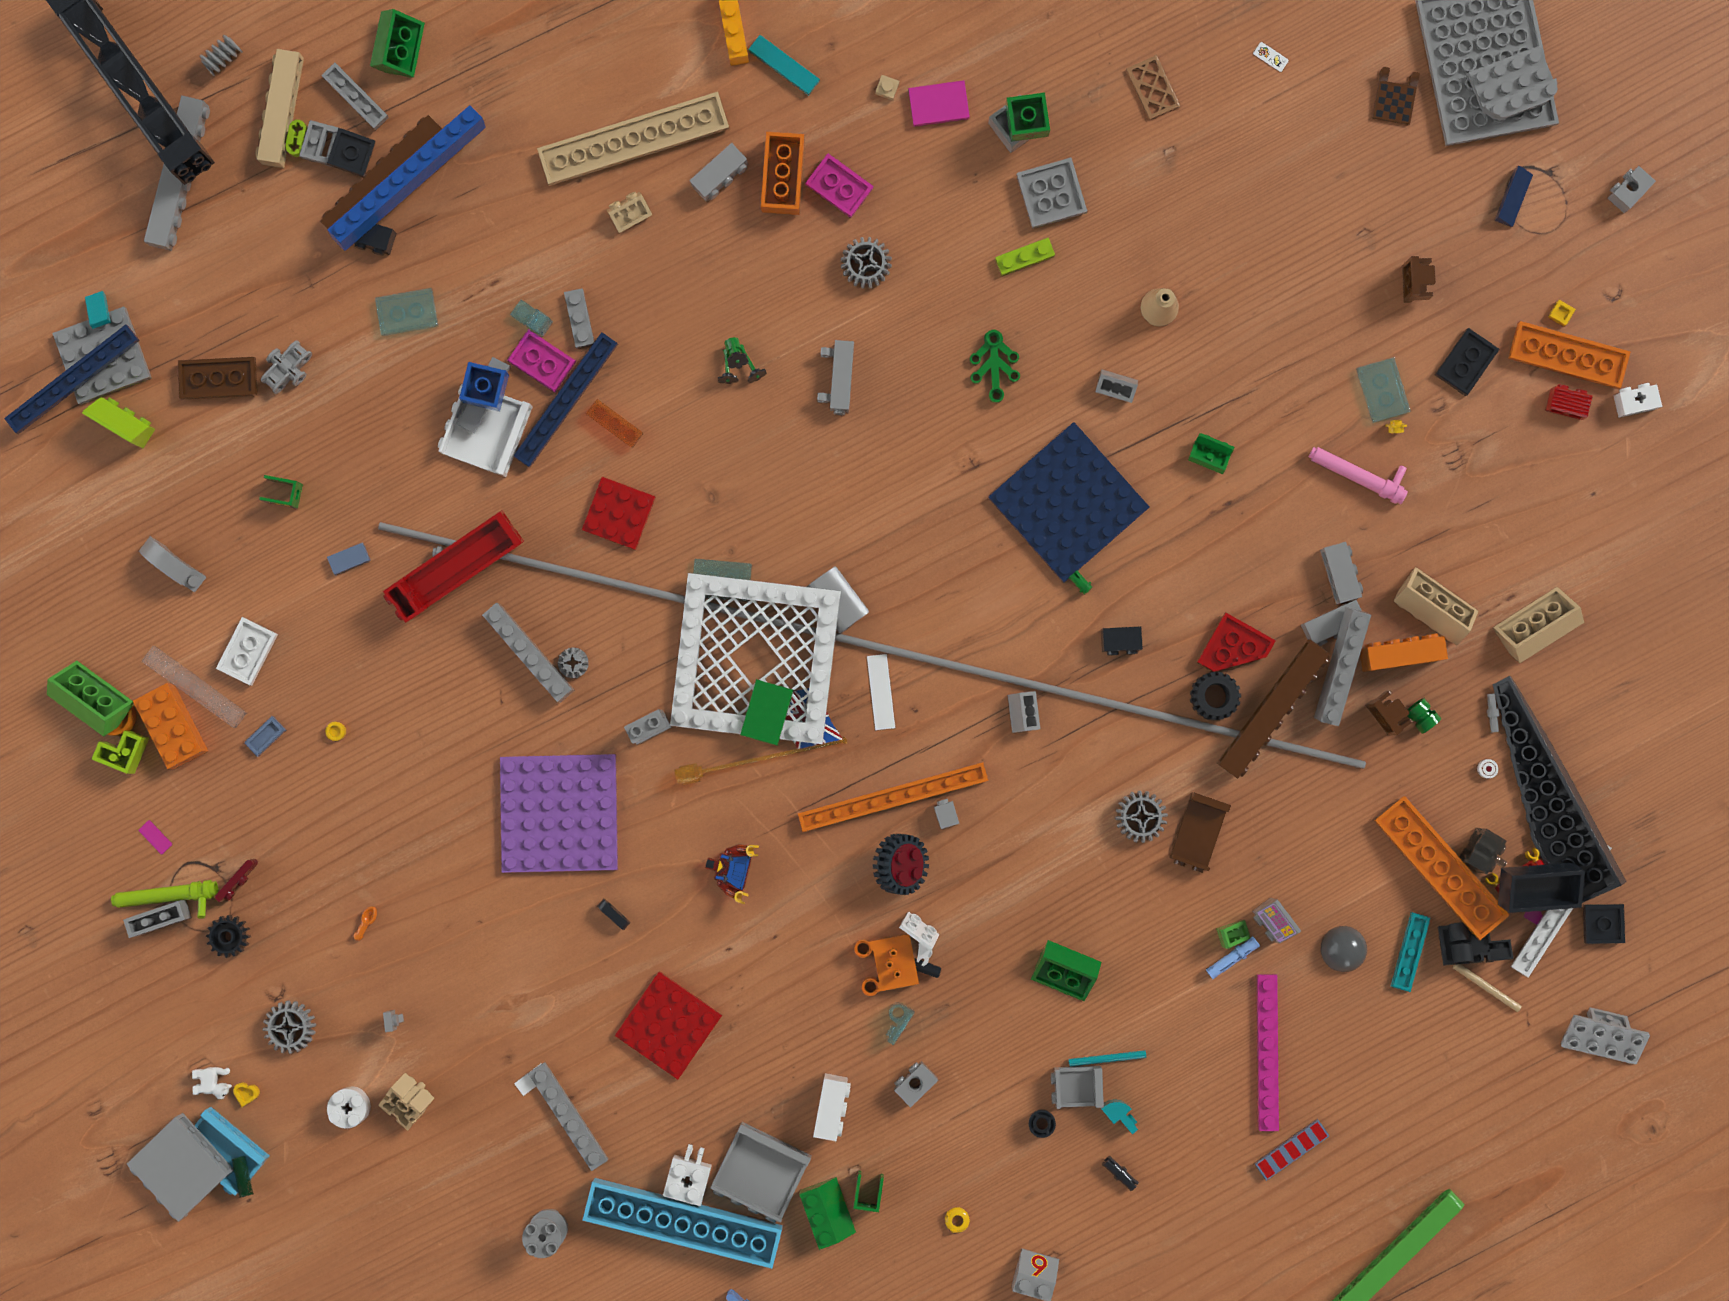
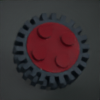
M891 834L890 837L884 838L885 842H880L879 845L882 848H877L875 851L879 856H874L873 860L877 861V864H873V869H877L873 873L874 877H879L876 882L881 884L880 888L885 890V892L898 895L913 894L915 890L920 888L919 884L925 882L922 876L927 877L928 873L924 871V868H929V864H925V861L929 860V856L924 854L928 851L926 848H922L924 843L920 842V839L913 835Z

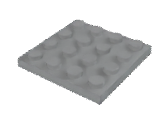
M125 307L110 311L111 323L92 329L89 320L52 333L65 370L78 362L125 324L135 333ZM139 342L75 390L74 394L77 403L82 405L151 379L152 377Z

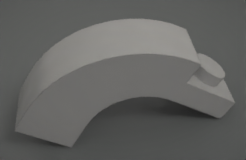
M151 536L139 550L141 555L156 568L193 592H196L206 579L204 574L182 561L164 544Z

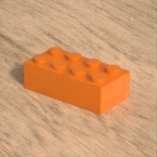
M766 132L761 195L762 213L800 215L805 146L804 134Z
M1438 633L1421 636V640H1419V636L1402 639L1403 642L1401 643L1400 639L1383 642L1384 645H1381V642L1365 644V648L1361 649L1360 652L1362 671L1368 672L1448 659L1445 636L1438 637Z
M166 683L133 700L167 769H176L208 752L175 684Z

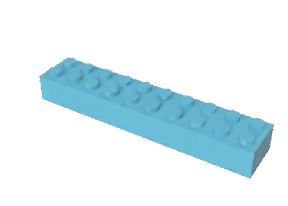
M594 1178L592 1181L583 1216V1221L771 1269L773 1268L783 1227L780 1224L705 1205L697 1206L664 1197L654 1192Z

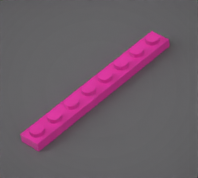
M1257 974L1259 1131H1279L1277 974Z

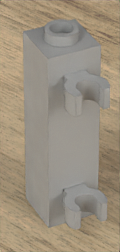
M835 340L834 349L821 347V357L834 358L831 394L818 393L817 402L830 403V411H833L835 415H845V412L849 413L854 341Z

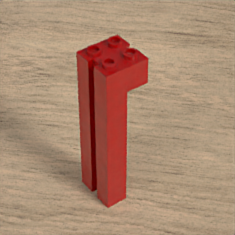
M501 510L383 591L385 594L383 597L389 605L393 604L396 607L395 614L399 620H404L406 623L518 547L524 540L513 527L504 511Z

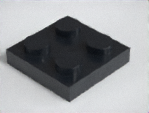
M338 128L327 165L363 177L376 141Z
M1583 904L1585 944L1625 943L1624 904Z

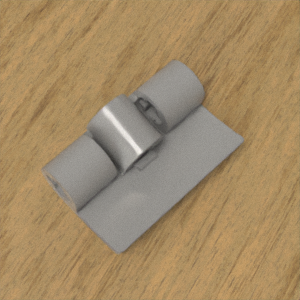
M833 567L807 586L810 588L841 591L836 628L840 634L869 613V610L837 567Z

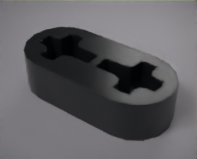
M603 898L597 905L622 930H625L630 924V921L606 899Z

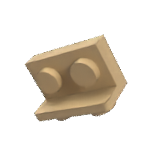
M640 192L628 194L624 201L613 202L609 205L610 208L607 209L619 233L652 216Z

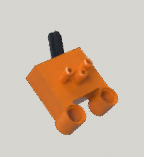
M907 933L874 940L860 939L854 947L856 955L861 958L869 956L871 951L874 952L879 981L873 977H867L863 980L862 991L867 996H873L880 991L919 984L917 971L938 978L941 973V967L931 963L922 966L924 961L920 960L917 962L913 955L910 935ZM859 944H867L869 947L868 951L860 953L857 949ZM872 981L875 983L876 988L873 991H867L865 984Z

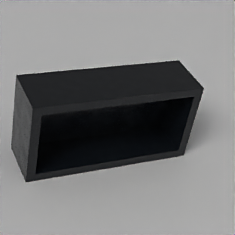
M1574 863L1501 868L1498 905L1508 913L1582 908L1585 870Z

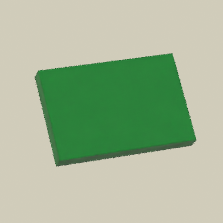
M756 679L740 735L778 746L794 690Z

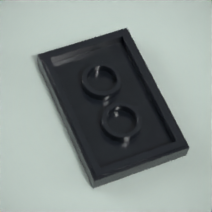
M1467 328L1435 373V376L1464 396H1468L1500 349L1470 328Z

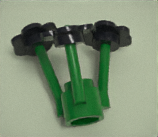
M729 338L724 342L726 348L723 350L725 355V373L718 377V383L731 384L738 382L739 379L730 373L729 368L733 369L736 367L740 369L742 365L746 364L752 370L748 377V383L758 381L767 374L765 369H755L744 349V345L740 344L738 338Z

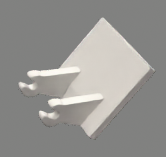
M908 912L899 928L919 942L917 962L923 958L922 966H925L932 955V948L940 934L937 933L934 927L923 923L918 915Z

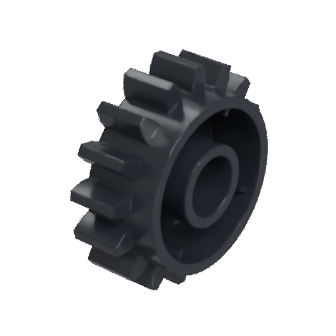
M227 915L226 918L220 916L219 921H212L214 926L208 927L210 933L206 935L209 938L207 945L213 947L211 949L212 952H218L217 956H222L223 954L225 958L230 957L231 954L233 957L237 956L238 952L245 951L242 946L249 945L246 939L250 938L251 935L246 934V932L250 928H244L246 921L239 922V916L233 919L232 915ZM227 931L231 934L230 941L225 938Z

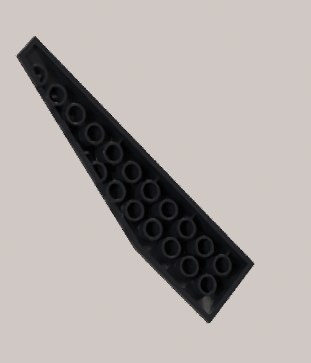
M1508 676L1492 684L1498 708L1501 712V720L1505 728L1506 740L1510 748V756L1517 784L1520 787L1521 799L1531 831V839L1538 849L1545 865L1574 863L1585 870L1582 903L1622 886L1627 882L1565 766L1511 676Z

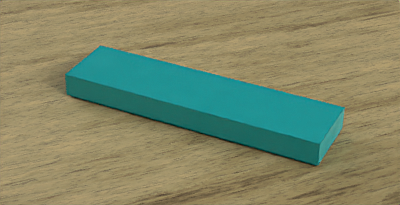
M761 35L757 37L748 49L750 53L808 96L820 82L818 77Z
M1410 912L1391 987L1411 992L1431 917Z

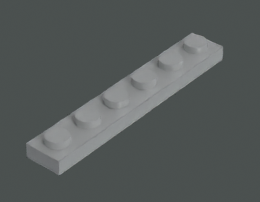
M546 1062L528 1073L590 1170L593 1171L608 1161V1157Z

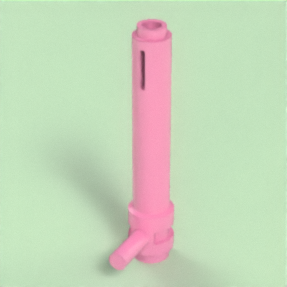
M1313 447L1308 456L1311 458V461L1378 493L1384 499H1390V502L1394 504L1398 503L1401 505L1408 493L1400 485L1407 469L1404 466H1399L1393 481L1389 479L1384 480L1319 447Z

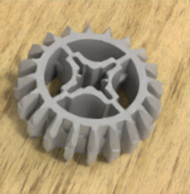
M861 237V243L854 239V246L851 244L847 245L850 251L843 250V254L847 256L841 257V262L844 263L841 265V269H847L843 272V275H850L848 282L855 279L854 286H857L860 282L863 289L865 283H868L869 288H872V282L879 286L878 279L884 282L885 277L882 274L889 275L890 272L887 269L892 267V264L887 263L892 260L891 256H886L889 254V250H883L885 247L884 243L878 246V239H875L874 243H871V237H868V242H864V238ZM868 249L867 253L863 255L855 254L859 250ZM874 252L880 256L882 266L877 265V262L873 260ZM869 258L870 265L867 264L863 268V260L865 261V259L868 260ZM851 259L855 260V263L860 266L858 274L854 272L850 265ZM867 271H877L872 276H864Z
M1137 791V797L1134 792H1131V799L1124 796L1126 804L1119 802L1118 804L1123 808L1122 810L1116 809V812L1121 813V816L1115 817V820L1122 821V823L1117 824V827L1124 826L1121 834H1125L1128 831L1127 839L1134 835L1133 841L1137 842L1140 837L1142 843H1145L1146 836L1149 841H1152L1151 834L1159 837L1156 830L1164 831L1160 824H1167V821L1162 820V817L1168 816L1167 813H1161L1162 810L1166 809V806H1158L1162 800L1158 799L1155 802L1156 795L1153 794L1149 798L1148 791H1145L1144 797L1141 791ZM1143 800L1149 802L1154 807L1156 813H1148L1145 810V805H1143ZM1137 801L1136 811L1133 814L1126 815L1130 805ZM1140 811H1142V814L1151 815L1143 819V822L1140 819L1132 818L1137 816ZM1156 819L1154 826L1145 832L1147 821ZM1127 820L1137 822L1139 833L1129 827Z
M290 1000L286 1001L285 1005L282 1002L278 1003V1008L273 1006L271 1008L272 1012L266 1014L269 1019L263 1021L264 1024L268 1025L263 1028V1031H268L264 1038L270 1037L271 1039L268 1045L275 1043L274 1050H278L281 1047V1053H285L288 1050L289 1054L293 1053L294 1049L299 1052L301 1047L306 1048L308 1046L307 1042L313 1040L310 1035L316 1033V1031L311 1029L316 1026V1023H311L310 1021L315 1016H308L311 1010L307 1009L304 1011V1004L298 1007V1001H294L291 1005ZM285 1012L283 1023L276 1025L279 1015ZM292 1012L298 1015L302 1022L296 1021ZM289 1024V1026H292V1027H295V1028H293V1029L290 1030V1028H287V1027L282 1028V1027H284V1026H286V1025ZM303 1029L300 1039L294 1042L296 1031ZM277 1032L283 1033L287 1042L281 1039Z

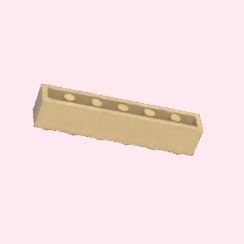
M277 49L276 55H273L272 65L274 67L273 72L269 75L270 89L265 97L267 105L266 110H263L262 120L264 122L263 127L259 130L260 144L255 152L257 160L262 165L280 168L285 166L287 134L289 125L294 117L304 61L299 52Z

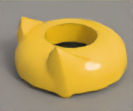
M954 1207L946 1212L945 1224L952 1233L963 1232L969 1226L970 1218L967 1211L963 1208ZM956 1215L963 1218V1223L960 1226H955L952 1223V1219Z

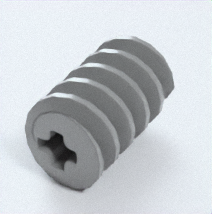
M226 35L222 36L224 42L217 40L219 47L211 45L213 52L205 50L207 57L200 55L201 62L213 76H215L213 70L221 71L219 65L226 67L224 60L232 62L230 55L238 57L236 50L241 53L243 52Z

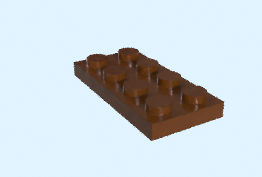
M235 357L178 360L179 398L200 399L257 396L256 358Z

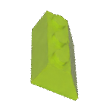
M100 397L83 410L82 414L141 448L145 447L155 431L150 426V421L143 417L140 419L134 416L135 412L127 407L121 409L118 407L119 402L110 397L107 400Z

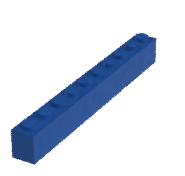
M469 105L327 230L332 239L346 251L486 128L483 118Z

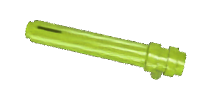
M205 880L203 883L197 881L187 885L119 892L112 895L111 902L113 906L122 908L192 899L193 901H198L197 918L204 919L206 915V900L213 899L219 892L216 881Z

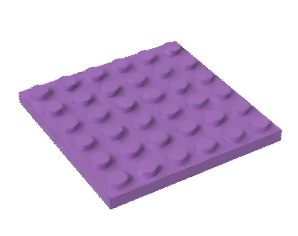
M616 754L500 757L502 873L618 870Z

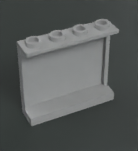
M184 1113L176 1116L127 1163L131 1173L143 1182V1186L156 1196V1200L164 1205L169 1211L170 1216L178 1222L185 1218L223 1179L234 1171V1168Z
M742 1122L710 1189L720 1197L725 1195L731 1198L730 1201L736 1205L741 1206L743 1204L747 1206L748 1210L754 1214L761 1213L766 1215L765 1218L773 1223H776V1221L781 1223L782 1217L812 1155Z

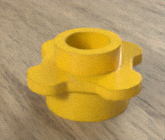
M1391 420L1390 424H1385V427H1388L1389 433H1403L1404 427H1407V424L1402 423V420Z

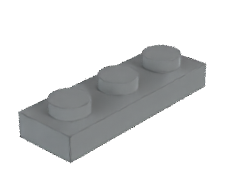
M583 288L564 292L576 349L592 346L594 344V337Z

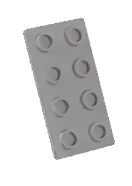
M1589 1007L1587 1012L1588 1018L1573 1015L1561 1041V1047L1637 1064L1650 1037L1649 1032L1632 1029L1627 1016Z

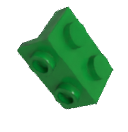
M1199 433L1188 460L1224 474L1235 447L1214 439L1209 435Z

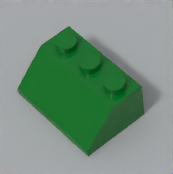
M395 9L381 11L370 66L385 73L413 78L425 22Z
M1048 940L1040 954L1031 980L1085 1001L1098 978L1102 962Z
M837 1177L800 1190L799 1195L819 1250L835 1245L856 1233Z

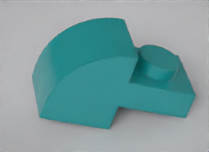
M1117 1099L1104 1102V1107L1101 1109L1113 1124L1121 1120L1132 1134L1138 1130L1135 1126L1138 1123L1131 1114L1126 1115L1132 1110L1127 1103Z

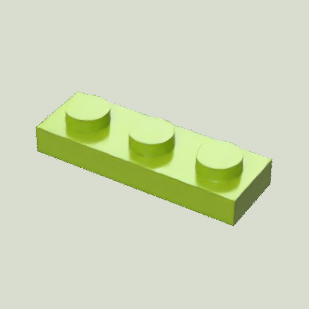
M1048 237L997 256L995 260L1001 276L1053 258L1055 253Z

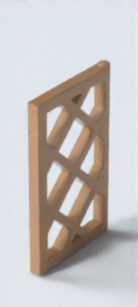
M1157 55L1126 68L1149 120L1181 107ZM1155 61L1159 69L1158 72L1147 69L1148 64ZM1139 69L1143 71L1140 80L1135 79L1132 73L1133 70ZM1145 72L1156 76L1153 85L1142 81ZM1159 77L1164 79L1167 86L1166 90L1156 87ZM1141 85L1151 89L1148 98L1143 97L1140 90ZM1154 90L1164 93L1161 103L1151 100ZM1167 95L1172 97L1174 105L1168 106L1164 104ZM1151 103L1159 106L1158 112L1151 114L1148 104Z

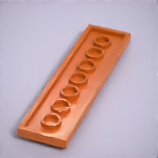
M1405 796L1374 820L1478 940L1484 938L1510 916L1506 910L1498 905L1495 897Z

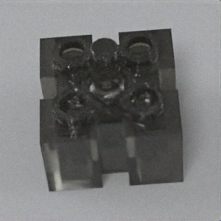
M1475 828L1468 845L1463 849L1459 858L1468 868L1476 873H1491L1496 864L1502 868L1507 864V861L1499 857L1506 849L1505 843L1507 840L1488 829Z

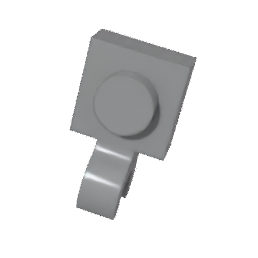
M395 1010L383 1013L385 1032L396 1030L399 1023L404 1022L403 1014H395Z

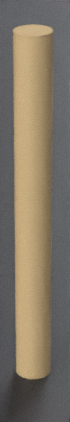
M1461 964L1453 965L1452 968L1516 1012L1520 1011L1522 1006Z

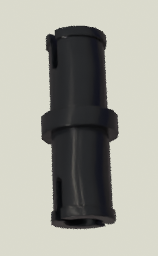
M1111 1156L1104 1160L1105 1162L1102 1163V1166L1114 1175L1116 1181L1122 1182L1129 1191H1133L1137 1187L1136 1185L1139 1182L1127 1172L1124 1166L1121 1167Z

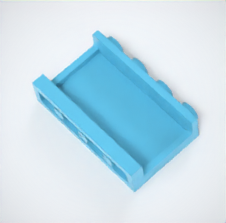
M212 1107L205 1109L195 1127L232 1167V1159L246 1156L245 1160L249 1169V1177L252 1179L270 1155ZM233 1171L220 1184L224 1186L225 1192L236 1196L239 1191Z

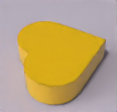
M241 1082L234 1086L233 1093L240 1106L244 1107L259 1096L260 1090L256 1085L248 1086L246 1083Z

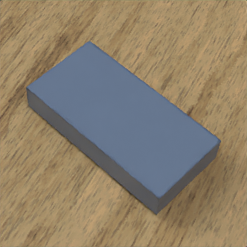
M364 543L357 544L327 557L334 575L371 561Z
M271 716L244 743L259 757L286 729L274 716Z

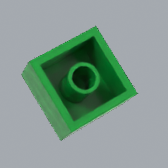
M1045 92L1007 97L1005 105L1011 142L1049 137L1050 124Z

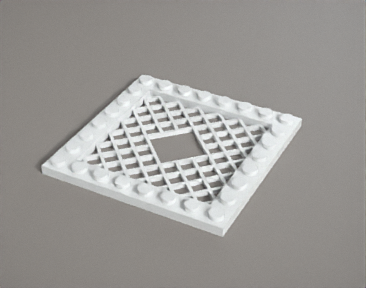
M688 573L670 726L741 734L746 715L742 714L748 710L749 702L744 695L751 689H754L755 683L751 684L730 657V654L759 632L782 661L759 680L767 682L765 678L774 673L779 679V682L775 685L782 683L784 687L789 688L784 681L793 675L798 684L792 689L795 690L801 685L807 693L800 700L793 693L792 697L796 703L788 709L787 713L794 721L785 720L780 739L823 744L841 591ZM706 595H713L705 601ZM718 596L731 597V599L723 604ZM715 598L721 607L712 612L707 604ZM736 598L750 601L742 606ZM734 600L740 609L731 614L726 606ZM756 601L769 603L761 609ZM753 602L759 611L750 617L745 608ZM775 603L789 605H787L784 609L780 611L779 608L775 605ZM770 605L778 612L771 619L764 613V610ZM793 605L806 606L807 608L799 613ZM705 607L711 615L703 620ZM791 607L797 616L788 621L782 613ZM812 607L819 608L818 614ZM724 609L729 618L721 623L715 614ZM810 609L816 618L807 624L801 615ZM741 611L748 618L742 625L734 618ZM761 613L767 622L759 628L753 619ZM781 616L786 624L778 630L772 621ZM713 617L718 626L710 631L704 623ZM800 618L805 627L797 632L791 623ZM732 619L738 628L729 634L723 625ZM817 621V628L815 634V632L811 629L810 626ZM751 622L757 630L748 636L743 627ZM768 624L776 631L769 638L761 631ZM703 626L704 629L708 632V634L701 639V631ZM789 626L795 635L786 641L780 632ZM722 628L727 636L719 642L713 633ZM808 628L814 637L805 643L799 634ZM740 630L746 639L737 644L732 635ZM778 634L784 643L775 649L770 640ZM711 636L716 645L708 651L702 642ZM795 637L803 644L796 651L789 644ZM730 639L736 647L727 653L721 644ZM815 640L813 653L808 645ZM701 645L706 653L698 659ZM786 645L792 654L784 660L778 651ZM717 647L725 654L718 661L711 654ZM806 648L812 656L803 662L797 653ZM708 655L714 664L705 669L700 661ZM793 656L801 663L794 670L786 663ZM727 657L733 666L725 672L719 663ZM813 659L812 670L810 671L805 664ZM784 664L790 673L782 679L776 670ZM697 665L704 671L698 677H696ZM715 666L722 672V675L716 680L709 674V671ZM804 667L809 675L801 681L795 672ZM736 668L741 677L733 683L727 674ZM706 674L712 683L703 688L698 680ZM725 676L731 685L723 691L717 682ZM811 677L808 691L803 683ZM742 679L750 686L743 693L736 686ZM696 683L702 691L694 696ZM715 685L720 694L712 699L706 691ZM733 687L739 696L731 702L725 693ZM704 693L710 702L701 707L695 699ZM723 695L729 704L720 710L714 701ZM808 697L806 710L801 702ZM740 698L747 704V707L741 712L734 706V703ZM693 702L698 707V709H692ZM712 704L718 712L704 709ZM797 705L804 711V714L798 719L790 712ZM731 706L737 714L724 713V711ZM806 716L805 722H798Z

